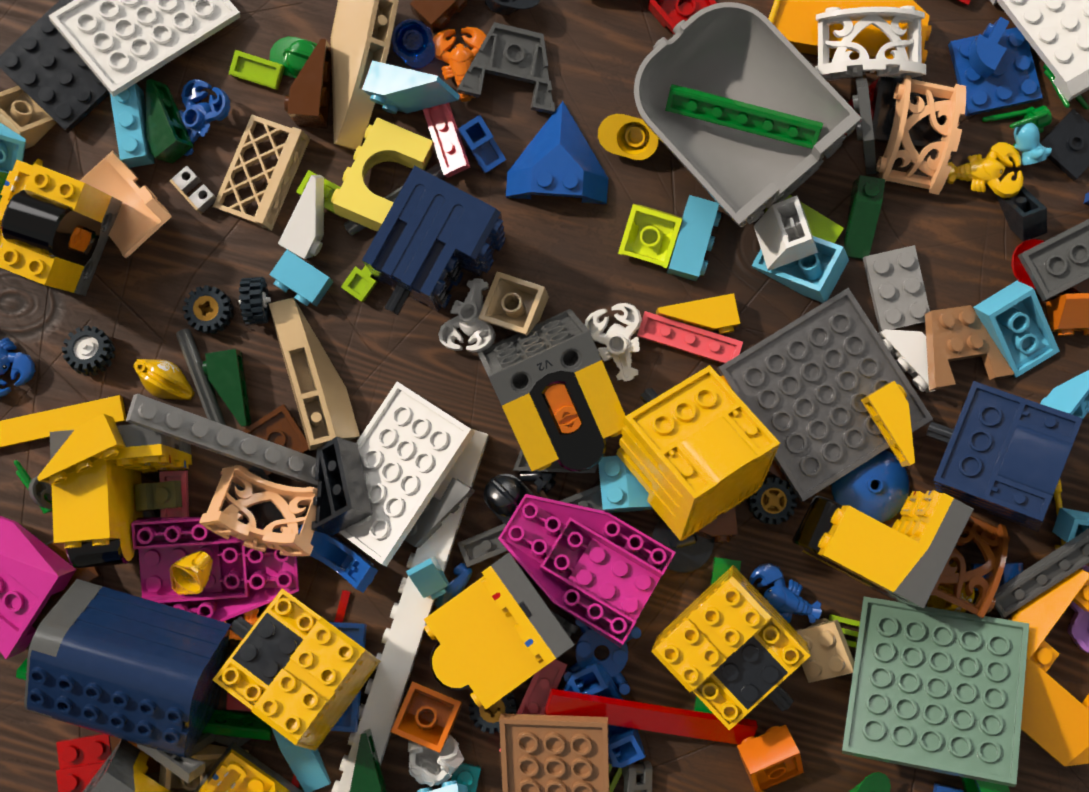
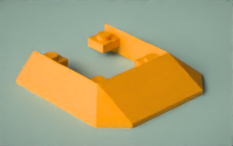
M1078 569L1014 611L1008 619L1029 623L1021 731L1062 766L1089 764V694L1081 703L1046 673L1060 653L1044 639L1072 601L1082 610L1089 612V573L1082 569Z

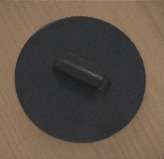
M662 519L657 523L652 539L676 552L667 567L676 572H691L700 568L708 561L714 547V538L706 539L697 534H692L685 540L680 541Z

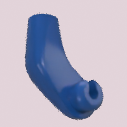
M464 563L454 568L453 573L457 577L449 583L450 585L445 587L446 593L435 599L434 604L438 609L461 593L473 573L472 569L467 568Z

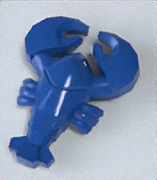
M198 79L188 81L183 87L181 96L186 110L184 112L179 111L192 143L200 136H206L211 128V121H222L228 116L230 111L228 95L217 87L212 89L216 93L217 99L216 96L210 95L209 103H197L208 95L206 91L201 92L202 89H212L210 84ZM190 149L184 155H192V153L194 152L193 149Z
M4 338L0 340V375L5 374L11 363H13L11 380L16 379L20 373V378L14 385L16 387L22 386L32 379L35 373V363L28 354L22 352L9 353L8 350H15L16 345L9 338ZM0 379V385L4 386L7 384L4 380ZM11 387L0 389V398L8 395L12 391Z
M766 563L754 569L749 582L753 585L759 577L763 580L757 583V587H764L774 582V586L764 592V598L788 623L791 622L792 614L808 615L810 623H815L816 619L820 618L822 603L817 600L815 603L810 604L803 597L799 596L803 586L792 579L789 580V587L787 588L783 572L779 566Z

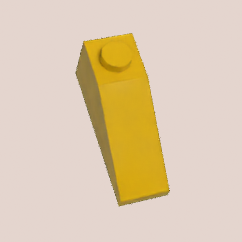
M734 293L659 307L656 310V315L710 332L719 331L720 335L734 332V328L740 324Z
M892 381L864 397L861 401L902 467L915 463L909 403L906 400L907 394L903 387Z

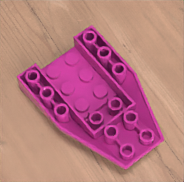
M529 494L524 495L498 538L553 604L620 648L626 641L637 618L676 553L606 511Z
M0 516V653L5 659H8L26 650L36 632V629L32 627L33 623L51 595L63 591L77 569L18 522Z
M201 517L137 518L131 523L133 549L139 550L142 598L223 622L272 602L281 589H284L289 594L299 591L297 556L280 555V550L267 548L266 552L254 550L243 546V540L231 535L227 540L199 523ZM198 551L207 553L213 559L208 582L203 591L199 594L178 595L172 590L171 565L189 554Z

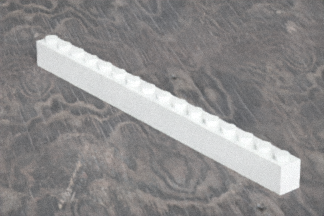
M472 429L475 434L436 491L434 497L441 500L452 478L459 479L472 488L489 438L488 434ZM468 497L459 504L460 508L454 514L450 513L441 522L442 526L420 548L417 547L416 554L411 552L407 568L411 569L435 556L443 572L445 571L469 499ZM409 576L408 578L403 577L398 592L402 593L399 604L394 603L390 618L394 620L391 629L386 628L381 642L385 644L383 653H378L376 656L381 662L376 667L377 671L374 679L370 678L367 683L365 694H368L366 704L361 703L358 731L351 732L348 745L352 747L349 756L345 754L339 768V770L343 771L340 781H335L332 792H350L360 736L367 729H371L381 766L391 735L390 731L396 720L425 632L424 627L427 624L424 619L431 614L435 599L432 600L431 596L423 598Z

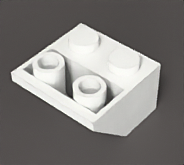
M797 195L773 204L754 225L768 271L818 253L803 207Z

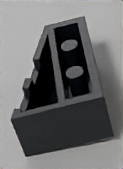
M335 437L317 447L315 480L318 481V493L313 499V505L317 506L316 521L312 522L311 530L334 535L371 516L373 513L357 443Z

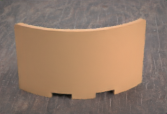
M112 150L79 181L122 201L109 237L117 245L122 256L127 258L172 216L146 185L142 188L136 182L138 180L135 176L136 174Z

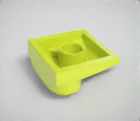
M633 204L618 254L635 257L667 268L682 218L653 208Z

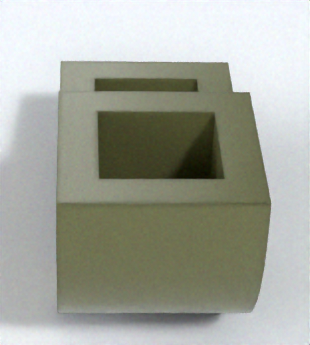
M181 481L134 485L136 512L182 507Z

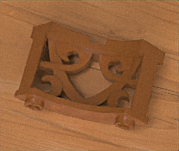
M971 515L961 533V536L966 533V537H959L955 546H962L973 540L981 550L986 563L966 572L964 557L954 548L931 595L938 596L984 618L986 612H991L996 603L994 596L1004 571L1010 535H1008L1005 525L999 524L996 527ZM954 560L957 566L951 567L949 561ZM964 583H966L965 593L968 597L973 594V588L979 590V596L975 604L961 598V590ZM954 585L953 594L939 588L938 586Z

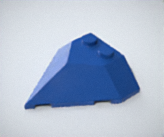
M562 101L508 170L506 198L531 199V195L582 198L581 203L607 204L608 177Z
M597 663L572 673L563 689L564 691L623 700L611 676ZM608 725L609 764H612V767L623 768L645 758L646 755L638 729Z

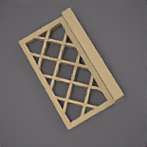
M251 115L213 207L272 231L310 138L301 129L289 128ZM256 124L264 125L267 133L255 139L253 131ZM282 132L289 134L284 144L276 145L274 136ZM270 139L273 149L261 154L257 144ZM254 146L257 157L245 162L243 157L245 150ZM276 154L278 159L276 166L267 170L264 159ZM260 162L263 172L251 177L248 167ZM244 169L247 180L236 185L234 176L237 172ZM266 177L268 185L265 190L258 193L254 182ZM250 185L254 195L242 200L238 190ZM234 193L238 203L230 207L224 206L225 197ZM253 201H256L258 204L255 216L248 215L244 207Z

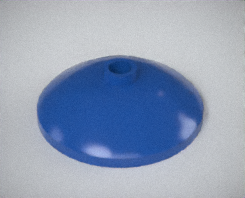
M884 450L831 484V492L836 503L842 506L849 505L882 523L890 520L901 511L909 494V477L905 467L901 466L896 456ZM873 480L878 482L876 490L872 489L870 485Z

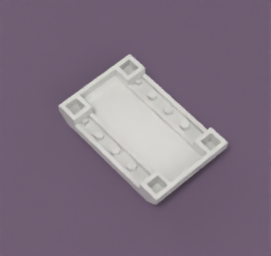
M990 0L993 5L998 3L1050 69L1055 76L1053 83L1067 101L1089 90V0Z

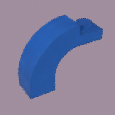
M302 526L298 530V535L300 534ZM314 532L310 543L314 547L310 556L332 568L355 589L364 593L378 572L373 566L374 564L334 535Z

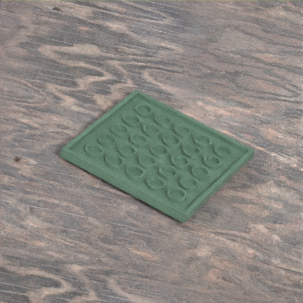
M864 596L842 754L1015 787L1017 784L1029 623L987 616L981 618L975 614L926 606L921 608L902 602Z

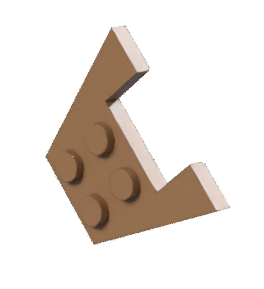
M971 305L932 310L925 314L929 391L956 385L949 365L950 361L982 357L989 380L1002 379L1014 375L1013 370Z

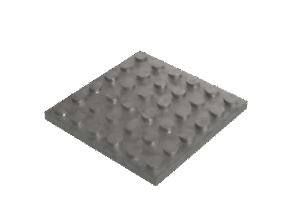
M849 288L717 368L720 375L724 376L735 394L780 442L774 460L801 502L889 448L888 443L861 401L864 397L882 386L895 381L896 384L903 387L907 394L906 400L909 403L912 432L933 420Z

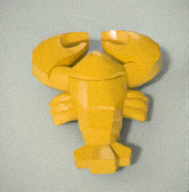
M998 142L992 146L983 159L981 154H975L967 157L969 163L956 167L952 162L948 163L951 166L947 177L948 183L953 184L956 179L972 181V191L984 193L986 192L985 184H987L998 196L1011 198L1017 195L1023 186L1024 177L1021 170L1017 172L1015 181L1012 180L1014 171L1008 173L1001 181L998 179L1004 173L1005 166L1013 167V162L1016 168L1021 166V157L1018 150L1006 142Z

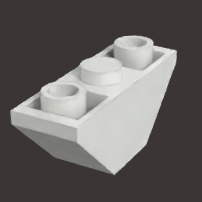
M888 329L879 332V336L896 359L895 361L901 370L908 372L912 376L913 384L922 392L929 393L935 391H929L926 336L923 332Z

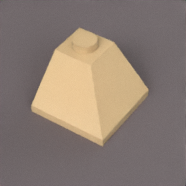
M497 271L478 319L527 336L539 322L549 296L546 288Z

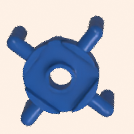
M575 618V622L583 634L580 636L576 646L577 663L565 670L564 680L568 682L572 673L597 663L611 676L618 686L620 693L623 695L628 694L630 687L621 673L628 660L626 642L632 638H639L641 630L634 626L620 648ZM605 645L608 647L609 655L606 659L600 660L595 657L594 650L597 646Z

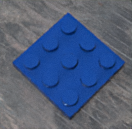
M1017 27L1004 31L998 44L1007 49L996 70L987 79L976 73L969 62V47L977 36L954 40L948 44L957 83L966 86L965 116L1036 102L1043 98L1029 42Z

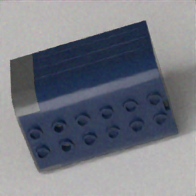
M76 579L42 620L32 638L27 657L25 710L187 758L219 705L221 686L212 679L225 664L231 624Z

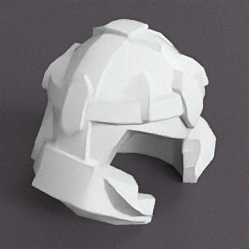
M449 735L441 753L409 741L410 775L419 784H428L430 787L446 782L464 760L459 750V743Z

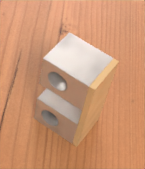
M188 166L170 180L200 214L207 210L216 200L215 195L204 184L191 196L188 197L186 195L201 182Z

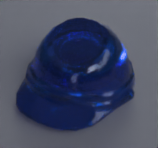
M407 19L398 24L394 29L392 35L393 50L408 66L423 68L432 62L436 54V48L430 27L416 19Z

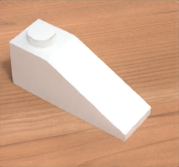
M311 175L278 242L279 245L303 259L311 258L313 255L316 256L323 245L320 241L324 235V177L321 175Z

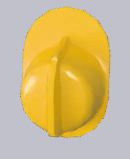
M613 114L605 118L598 128V139L601 146L612 154L634 160H643L654 154L658 147L659 138L640 118L625 114Z

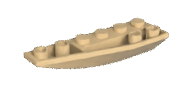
M338 0L331 33L334 144L356 151L357 147L362 144L375 102L370 100L371 96L364 92L362 88L372 60L386 64L399 0Z
M294 297L268 303L309 451L317 449V447L335 437L345 440L360 438L347 388Z

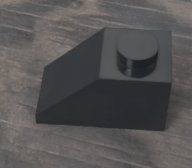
M1023 186L1019 193L1011 198H1002L996 194L1010 229L1023 242L1047 233V208Z

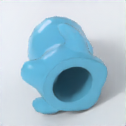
M1030 122L1015 128L1014 139L1016 144L1014 148L1018 149L1022 154L1021 164L1030 165L1046 160L1051 154L1052 148H1046L1040 144L1038 127Z

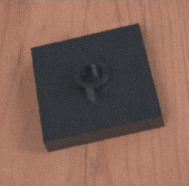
M1072 109L1040 144L1046 148H1052L1048 158L1075 181L1089 167V122Z

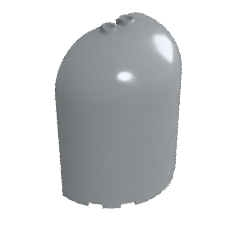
M723 2L707 6L695 13L687 21H680L673 29L675 35L667 40L665 37H662L655 43L653 50L641 63L634 83V98L643 121L739 227H744L747 224L745 221L749 224L755 222L764 214L763 210L765 208L769 209L773 204L783 201L819 169V166L823 163L822 159L824 156L830 158L843 144L842 141L846 138L845 133L848 136L852 134L862 119L765 15L753 7L735 2ZM672 84L821 122L823 127L819 140L813 146V149L665 111L670 87Z

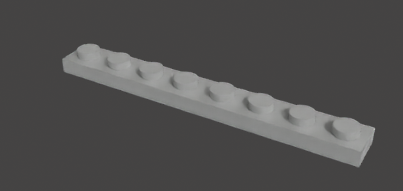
M140 394L133 395L126 422L318 488V481L315 480L316 458Z

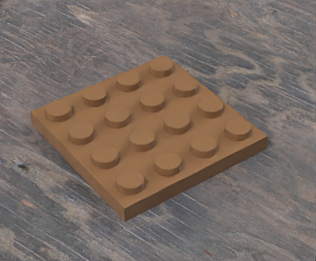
M501 713L499 724L503 792H610L608 717Z

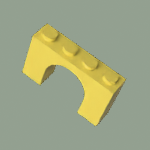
M377 117L374 124L368 126L364 136L366 140L362 146L357 147L353 157L355 161L351 168H346L342 178L344 182L340 189L337 188L334 191L331 203H333L335 214L378 232L394 202L375 195L366 187L364 178L367 172L376 164L387 161L397 162L411 169L415 165L425 170L433 154V141Z

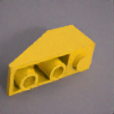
M102 414L77 426L37 477L38 481L55 485L65 481L67 475L74 471L79 473L92 468L93 462L99 459L108 460L119 455L118 450L125 448L126 445L114 418Z

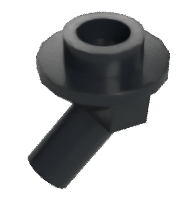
M541 471L520 472L521 481H535L538 494L542 491L548 493L557 483L554 480L556 477L555 473H542Z

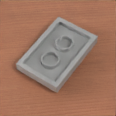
M915 245L863 257L879 332L885 329L891 330L925 322V314L930 312Z

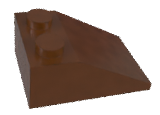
M320 39L292 83L289 96L286 95L285 111H288V115L297 126L328 128L332 68L331 47L326 39Z

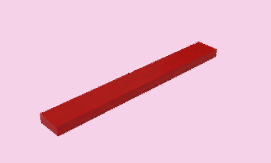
M551 689L545 708L546 715L608 717V725L740 745L748 737H754L758 728L756 720L743 718L731 730H728L712 713Z

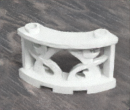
M902 6L900 8L858 7L848 9L830 7L825 9L824 13L816 14V21H818V66H815V69L825 80L829 81L863 77V71H870V73L877 71V76L898 79H903L905 75H910L911 78L926 75V64L922 63L921 19L925 18V12L915 10V6ZM852 21H858V22L853 26ZM899 23H907V29L902 30L899 27ZM842 24L843 29L840 31L834 30L833 34L837 38L843 39L841 41H829V25ZM871 24L880 29L891 41L880 48L875 59H869L866 49L860 44L852 42L863 29ZM907 31V40H901L900 37ZM829 48H837L832 62L829 63ZM895 48V50L890 52L893 55V59H887L885 51ZM850 49L858 52L859 58L857 60H851L849 55L852 54L853 51L846 50Z

